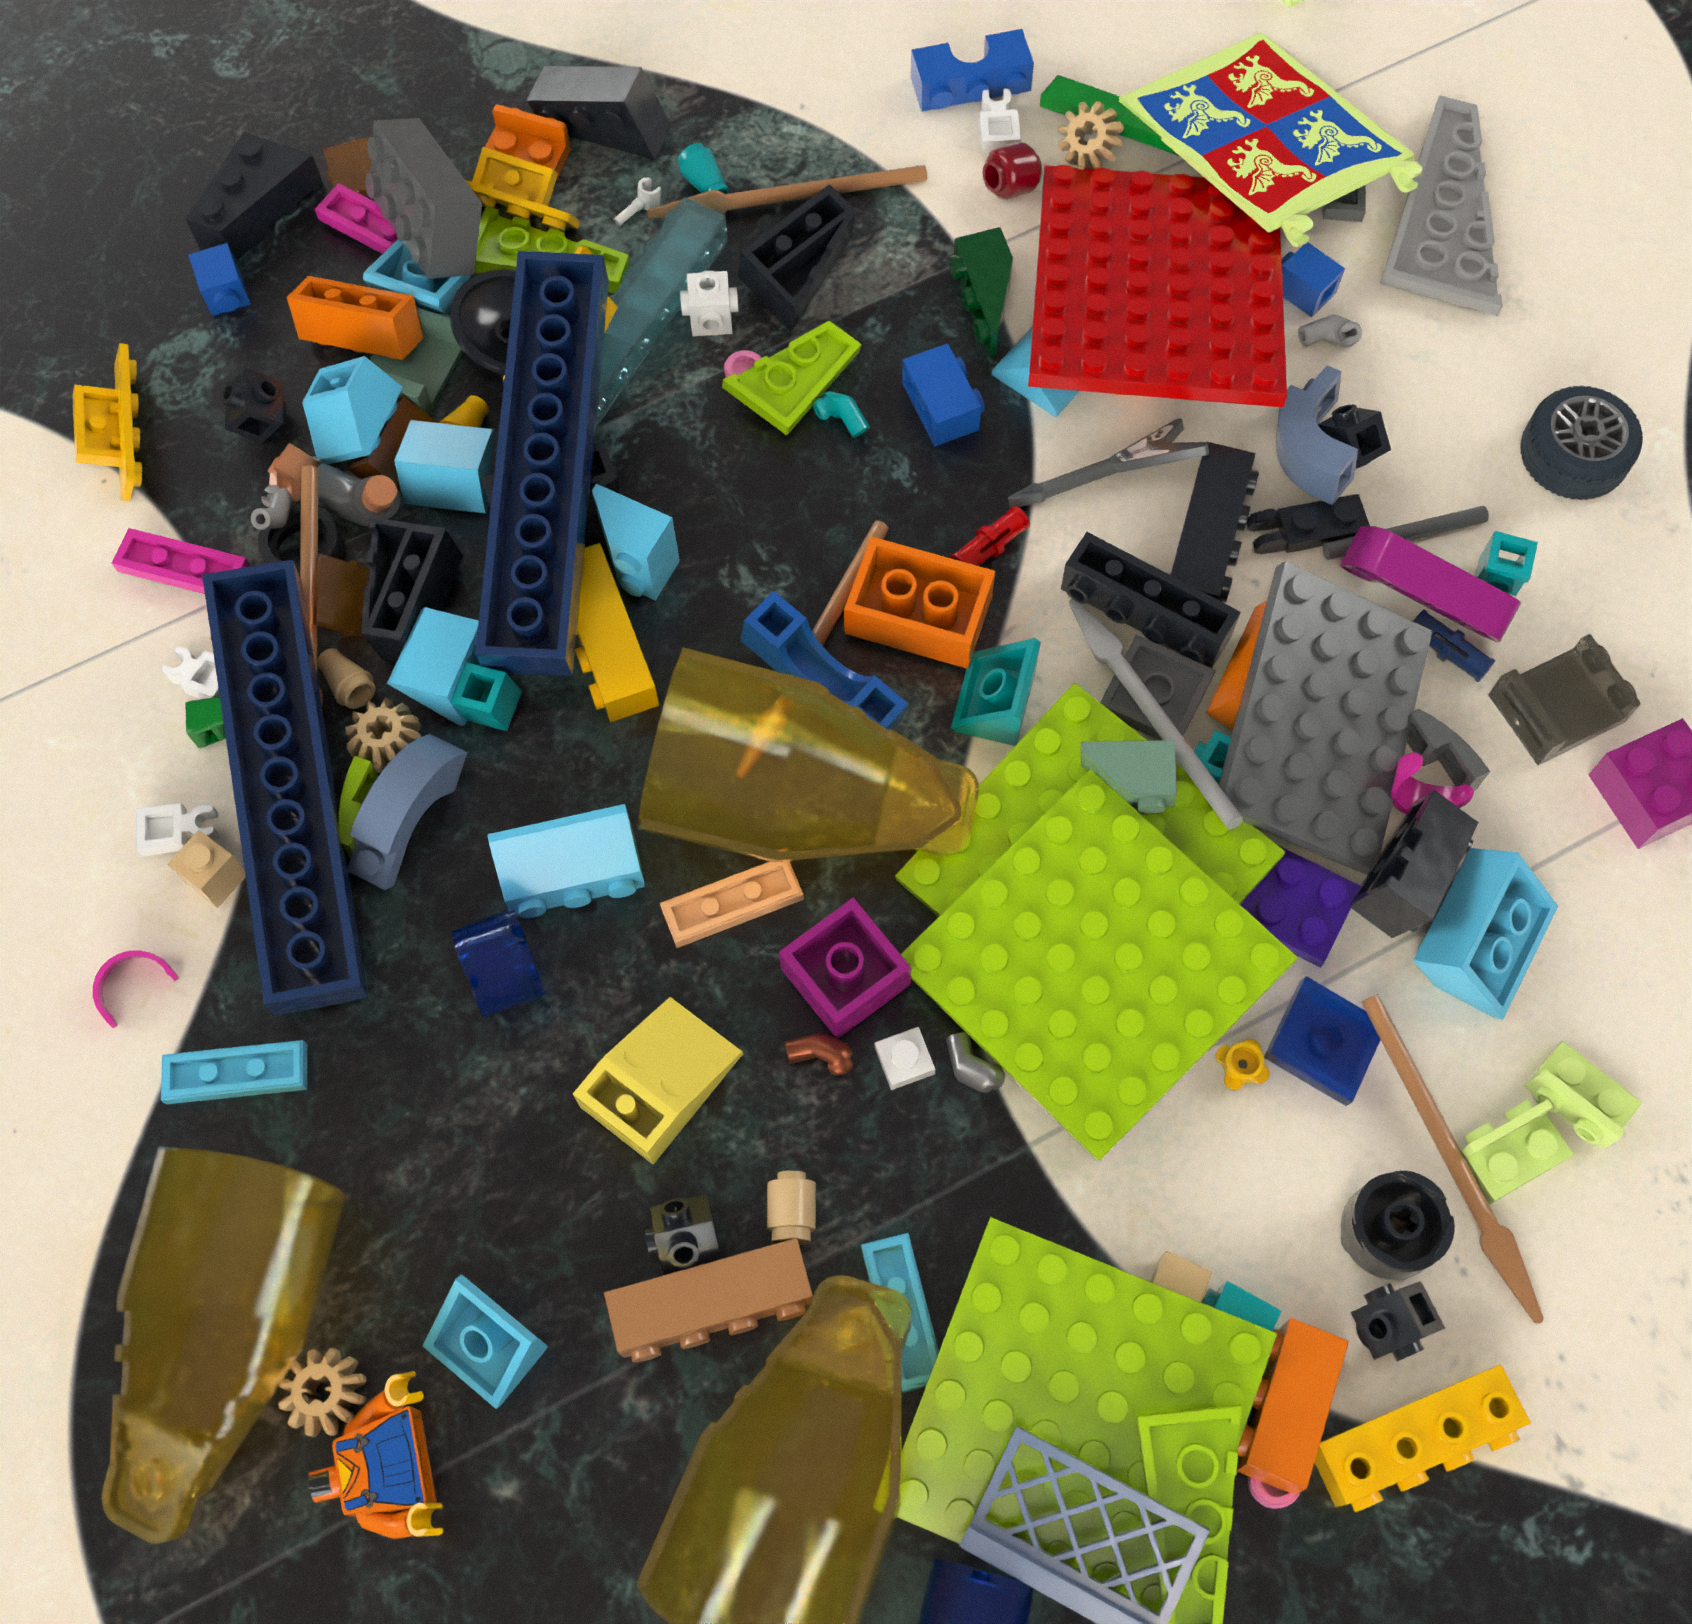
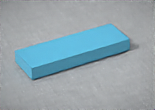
M303 1040L162 1055L161 1101L165 1104L307 1090V1044Z
M906 1233L862 1244V1254L897 1394L926 1387L939 1350L909 1234Z

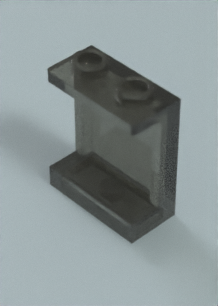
M1590 634L1582 637L1571 650L1522 674L1517 669L1501 675L1488 694L1537 766L1625 723L1640 706V701L1637 698L1634 687L1630 682L1622 678L1612 664L1607 650L1603 646L1598 645Z

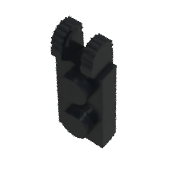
M1359 494L1339 497L1333 505L1324 501H1316L1278 508L1277 510L1272 508L1250 514L1246 523L1248 530L1253 532L1279 529V531L1265 535L1262 534V536L1254 539L1253 547L1257 554L1285 550L1286 553L1322 547L1324 543L1355 536L1359 527L1370 526Z

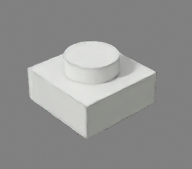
M919 1027L875 1042V1050L891 1090L935 1074L936 1069Z

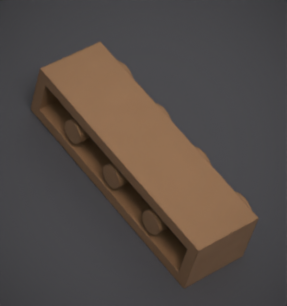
M797 1238L604 1292L617 1352L623 1358L631 1356L633 1363L656 1358L662 1355L661 1347L680 1342L681 1349L705 1344L710 1341L709 1333L728 1328L730 1335L753 1330L758 1327V1319L776 1315L778 1321L793 1319L806 1313L805 1306L814 1304Z

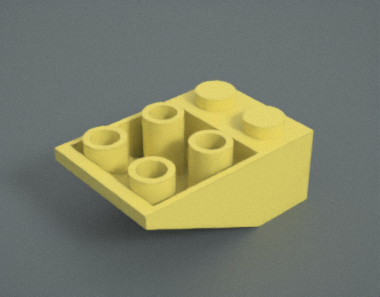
M669 997L600 1060L573 1095L581 1109L654 1165L743 1055V1052Z

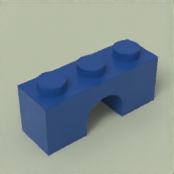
M1022 29L986 35L984 58L977 62L969 63L958 60L952 54L949 43L911 49V80L921 112L982 101L984 90L989 91L990 99L1002 97L1003 89H1009L1011 95L1031 91L1034 62Z

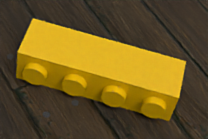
M598 543L584 548L576 634L582 647L576 648L575 652L583 674L591 671L595 683L588 685L596 710L605 708L611 723L660 705L653 679L601 544Z

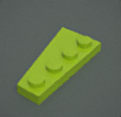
M489 206L485 207L480 219L475 273L504 269L516 271L518 251L574 254L579 246H584L592 254L604 256L609 279L608 292L620 294L630 264L629 255L585 239L578 243L568 240L564 232L550 228L547 232L533 228L530 225V220L515 216L512 220L499 216L498 209Z
M1242 1405L1136 1415L1147 1495L1210 1529L1168 1624H1223L1228 1572L1227 1557L1229 1535L1232 1528V1502L1234 1480L1237 1473V1447L1239 1425H1241ZM1149 1511L1151 1523L1164 1519ZM1175 1524L1154 1531L1163 1561L1185 1555L1194 1537L1192 1533ZM1180 1565L1167 1569L1171 1584ZM1160 1571L1157 1573L1161 1603L1163 1605L1168 1592Z

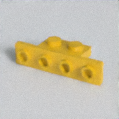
M482 147L472 182L465 180L482 202V206L494 208L495 203L508 207L507 213L529 220L530 215L543 218V225L562 232L565 231L566 226L579 229L580 221L574 216L548 207L558 176L554 169Z
M119 343L114 365L115 389L74 385L75 463L119 467L120 498L123 501H130L133 487H140L142 481L141 462H134V452H139L140 428L133 427L132 418H137L138 394L131 393L130 384L135 385L137 364L136 360L129 359L128 344Z

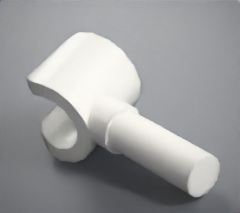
M646 177L639 181L638 197L614 218L618 226H621L641 209L648 210L660 205L661 187L659 186L654 191H651V178Z

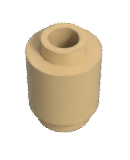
M781 1171L777 1173L776 1180H771L767 1183V1230L772 1232V1243L774 1244L794 1238L798 1239L799 1245L811 1242V1232L816 1230V1182L807 1180L805 1172Z

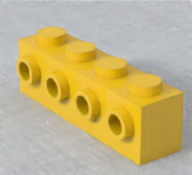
M1500 1364L1320 1442L1315 1464L1335 1507L1351 1503L1354 1511L1358 1512L1383 1501L1379 1491L1397 1483L1402 1492L1428 1481L1429 1478L1425 1470L1442 1463L1447 1472L1472 1462L1475 1458L1471 1450L1488 1443L1491 1451H1495L1519 1441L1520 1438L1516 1430L1531 1424V1421Z

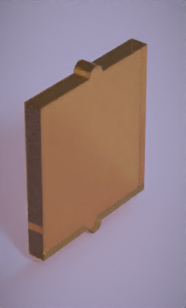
M369 137L323 149L329 169L326 171V176L329 181H332L334 188L340 183L361 195L368 194L365 186V177L367 173H370L371 159L368 153Z
M320 554L316 561L313 624L342 632L344 637L353 635L365 639L361 634L364 586L368 585L369 569L358 566L354 560L346 562Z

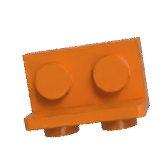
M495 105L492 113L496 126L485 148L554 169L559 176L571 152L566 124L554 118H545L523 112L517 108Z

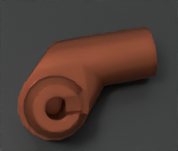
M820 1032L785 1041L790 1064L819 1058L828 1063V1069L833 1075L846 1074L853 1067V1062L850 1058L853 1052L849 1045L827 1033Z

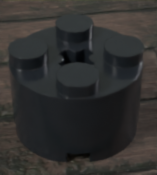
M1407 1170L1385 1173L1368 1181L1348 1200L1341 1217V1245L1352 1259L1368 1273L1388 1280H1405L1427 1269L1446 1254L1454 1238V1217L1450 1214L1445 1202L1447 1198L1442 1190L1427 1177ZM1395 1217L1400 1221L1398 1229L1402 1233H1398L1393 1229L1394 1224L1390 1221L1391 1218Z

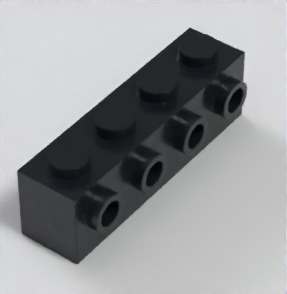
M1089 532L1085 533L1065 564L1061 590L1065 591L1074 601L1082 604L1088 603L1103 611L1112 621L1119 624L1125 623L1142 632L1148 640L1157 644H1165L1180 652L1181 655L1210 668H1213L1231 639L1241 613L1233 607Z

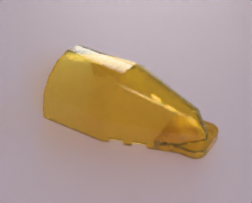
M683 647L674 667L659 719L644 782L637 828L771 862L914 850L938 856H949L960 851L969 840L979 793V783L975 774L969 768L936 758L894 730H887L865 716L866 713L856 706L851 707L829 693V689L818 682Z
M158 1148L117 1299V1311H125L123 1344L115 1345V1361H123L121 1394L113 1395L110 1465L102 1492L103 1509L113 1523L153 1544L179 1539L186 1532L196 1499L211 1491L306 1346L346 1196L338 1187L316 1176L283 1165L246 1156L200 1149Z
M836 1275L821 1282L815 1290L807 1312L766 1358V1366L748 1386L744 1384L734 1395L735 1402L717 1423L711 1422L702 1432L636 1583L639 1592L652 1610L669 1624H860L901 1508L903 1348L912 1325L911 1307L908 1299L902 1293L849 1276Z

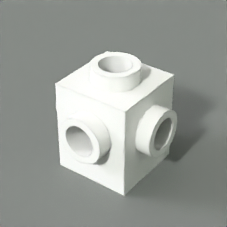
M727 271L688 273V290L680 291L682 316L690 315L693 337L732 334L731 312H739L737 287L729 288Z

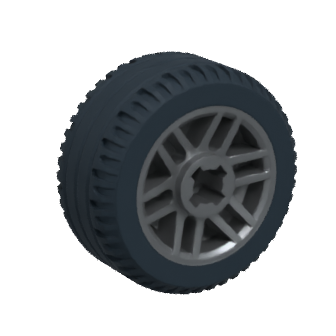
M1591 386L1562 388L1547 396L1535 409L1522 434L1520 445L1521 458L1524 461L1523 464L1527 472H1530V476L1534 478V481L1538 482L1546 490L1551 491V493L1563 496L1564 498L1569 497L1578 500L1594 499L1611 492L1625 479L1637 461L1642 449V427L1639 424V419L1636 418V414L1628 407V404L1624 403L1616 395L1611 394V392Z

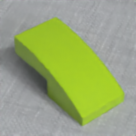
M354 756L347 772L339 807L341 843L350 859L357 840L349 836L362 803L379 777L371 761Z

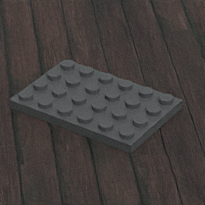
M1287 561L1276 566L1219 782L1221 789L1243 817V822L1365 875L1373 870L1381 855L1393 803L1390 794L1398 760L1404 756L1411 726L1408 716L1415 708L1432 630Z

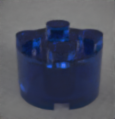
M514 908L452 931L453 941L465 975L468 976L472 986L471 991L483 1018L546 994L540 974L533 961L534 957L525 933H523Z
M934 1559L932 1569L929 1572L917 1624H1028L1034 1588L1021 1581L991 1572V1574L974 1570V1567Z

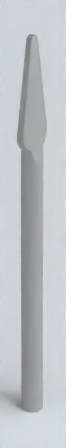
M1070 599L1069 605L1094 658L1098 662L1108 664L1162 740H1175L1176 759L1227 829H1234L1239 826L1243 821V817L1125 659L1122 642L1081 603Z

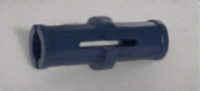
M1425 609L1414 619L1413 622L1432 630L1429 647L1438 652L1437 658L1443 662L1449 660L1472 676L1475 681L1480 682L1496 662L1495 659L1490 658L1465 640V633L1459 629L1454 632L1428 614V611ZM1438 634L1468 657L1465 658L1434 635Z

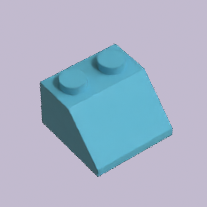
M596 484L592 493L603 537L618 584L623 590L633 596L641 597L644 595L656 601L680 562L672 517Z

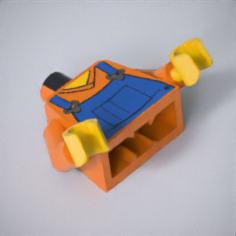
M414 1371L396 1374L387 1380L385 1389L370 1399L345 1425L344 1435L333 1441L332 1449L335 1465L309 1473L308 1478L310 1494L315 1503L340 1497L344 1515L356 1517L363 1529L391 1539L411 1536H439L443 1533V1528H433L431 1525L433 1511L435 1509H443L442 1503H437L422 1414L420 1410L411 1406L403 1408L404 1405L417 1403L423 1399L422 1391L409 1393L408 1391L409 1380L416 1376Z

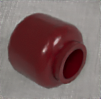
M1015 142L998 147L989 153L983 166V180L989 191L1000 199L1008 200L1035 190L1040 181L1042 163L1040 157L1027 143Z

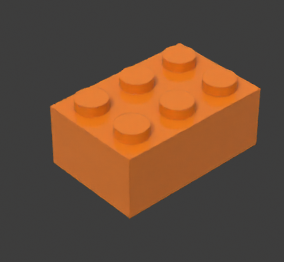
M871 536L844 608L845 634L968 669L993 596L995 571Z

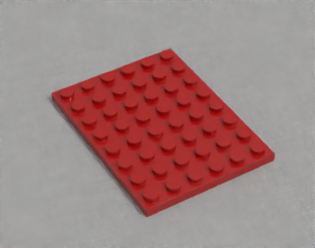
M1045 165L1028 387L1284 408L1287 397L1280 227L1268 233L1205 177H1194L1186 174H1154L1147 171H1115L1108 168H1085L1082 170L1069 165Z

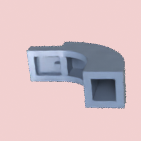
M1327 365L1316 379L1311 378L1306 383L1303 390L1293 385H1290L1287 389L1284 408L1279 407L1276 453L1283 471L1295 485L1307 494L1333 505L1354 479L1358 449L1328 436L1317 425L1338 402L1342 371Z
M428 734L409 743L388 763L368 792L354 821L349 836L357 840L349 862L348 872L383 890L395 885L407 844L415 826L432 803L455 791L467 755L466 751Z

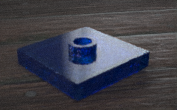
M1305 976L1299 981L1264 1058L1344 1106L1353 1103L1378 1047L1380 1038L1365 1010Z

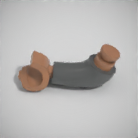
M288 443L281 455L274 459L268 469L270 473L269 486L276 485L280 489L286 488L290 492L293 501L297 502L301 499V467L307 465L317 467L318 505L358 525L369 526V517L390 520L399 509L400 493L394 481L389 477L376 475L365 479L358 478L326 463H322V460L315 456H309Z

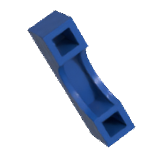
M772 591L744 620L740 641L872 752L901 722L908 703L875 675L863 676L857 674L838 662L816 639L807 618L775 591Z

